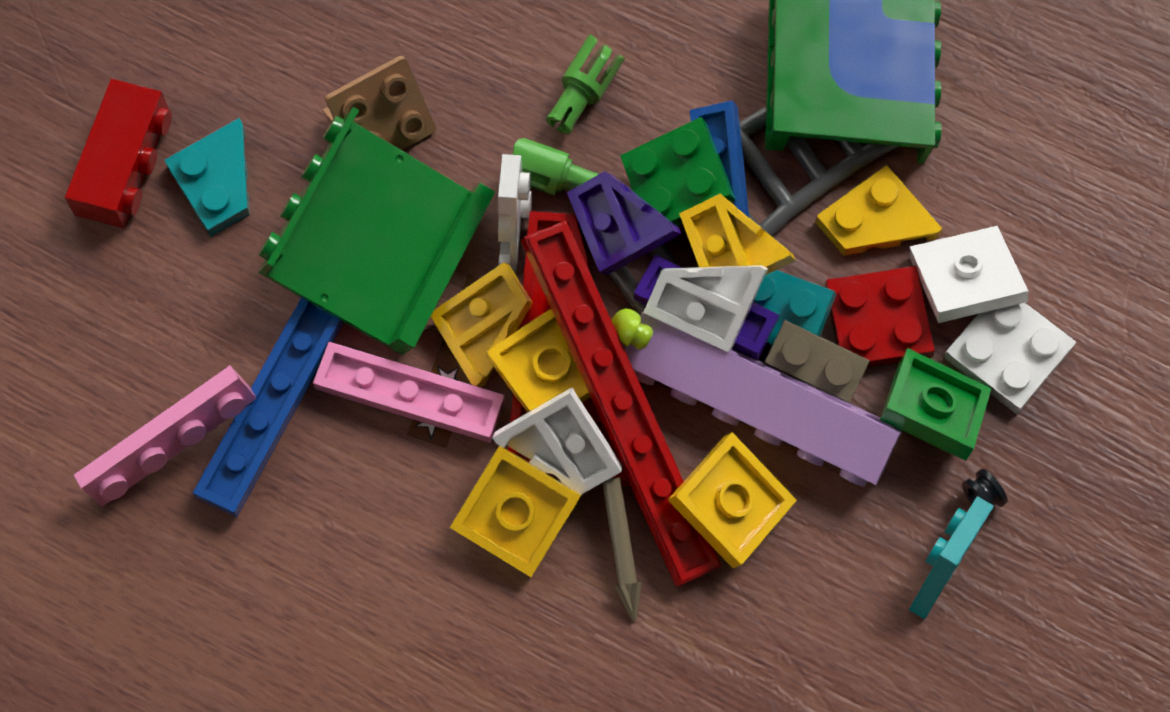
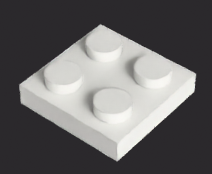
M1024 302L979 313L949 347L944 358L969 378L992 388L990 394L1014 413L1018 414L1071 352L1076 341Z

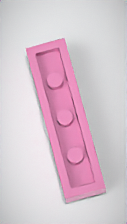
M328 342L313 381L315 390L488 443L492 441L505 404V395L332 342Z
M230 365L78 471L74 476L81 489L103 507L110 501L123 496L131 486L150 473L163 468L167 461L188 446L200 442L208 432L218 425L240 414L248 404L257 398L249 385Z

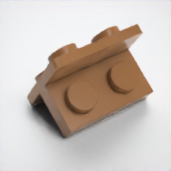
M403 56L394 58L325 96V102L328 107L323 109L329 125L336 115L343 119L354 107L359 112L353 122L400 150L409 147L436 131L435 123L409 63Z

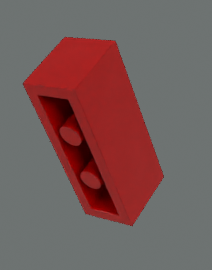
M110 79L65 195V199L75 216L125 229L130 215H135L138 212L142 200L141 185L145 175H151L157 160L155 148L160 135L165 136L167 134L172 119V112L168 108L162 91Z

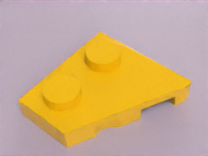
M887 165L819 213L815 220V223L843 256L862 253L872 247L881 249L900 246L902 241L926 237L927 241L935 240L941 236L943 230Z
M721 194L679 213L699 267L762 265L768 268L765 274L767 275L796 261L794 255L786 247L775 240Z
M503 262L436 308L431 318L470 383L482 388L494 370L493 365L487 358L486 351L517 331L533 302L510 265Z

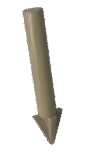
M620 477L611 478L602 482L619 584L615 588L632 621H635L638 615L642 582H637Z

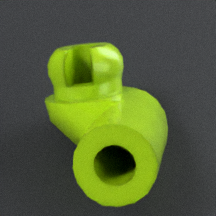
M631 309L618 311L611 321L621 343L627 347L631 344L639 350L645 349L653 335L652 328L640 323L641 317L636 311Z

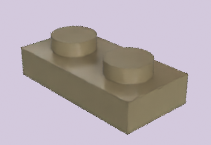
M784 320L764 363L850 403L870 360Z

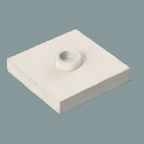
M998 226L910 246V259L913 266L917 267L919 280L938 323L1028 302V289Z

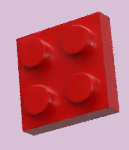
M916 266L826 279L825 288L836 292V297L830 310L836 345L870 360L867 367L899 363L907 348L927 358L933 357L935 349Z

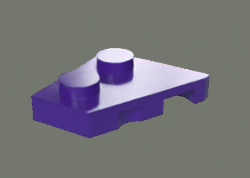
M606 171L567 192L596 266L602 274H611L681 234L675 224L614 175Z

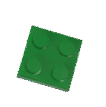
M702 117L620 155L632 191L677 227L683 225L679 213L718 194L723 195L730 202L736 200L708 125Z
M907 348L900 359L880 420L966 461L974 450L992 388Z

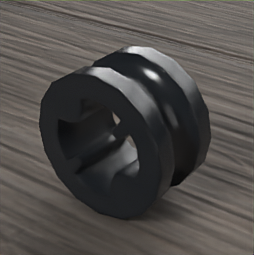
M980 469L976 472V479L974 481L967 479L962 483V489L971 504H973L977 496L993 506L1003 507L1008 502L1007 495L1000 483L985 469ZM994 508L991 510L989 516L993 514Z

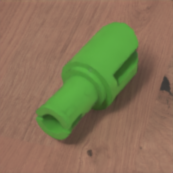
M588 35L561 79L564 92L551 113L546 117V121L551 127H554L556 122L562 120L556 130L563 134H570L572 132L573 126L587 104L599 103L625 60L620 54L617 55L608 65L599 82L595 81L612 52V49L604 44L590 60L585 70L580 72L579 70L598 40L592 35Z
M522 138L518 139L514 144L512 155H521L522 172L530 173V187L555 196L556 192L561 193L562 190L569 192L599 174L571 164L570 154L535 141Z

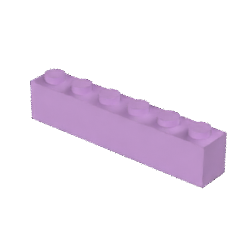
M643 312L641 313L640 323L650 326L653 330V335L645 349L639 350L631 344L625 349L638 381L654 385L657 380L671 387L670 395L682 402L696 405L698 400L713 407L712 415L726 423L737 426L739 421H743L756 428L754 435L777 446H780L782 441L799 448L797 455L812 464L822 466L824 461L842 469L839 474L841 477L856 485L865 487L867 481L876 485L880 480L901 436L902 430L881 421L880 417L736 349L732 348L728 353Z

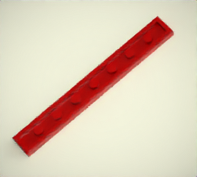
M567 221L525 236L521 243L617 457L623 465L622 468L675 586H680L721 567L722 565L715 549L668 501L671 495L684 482Z

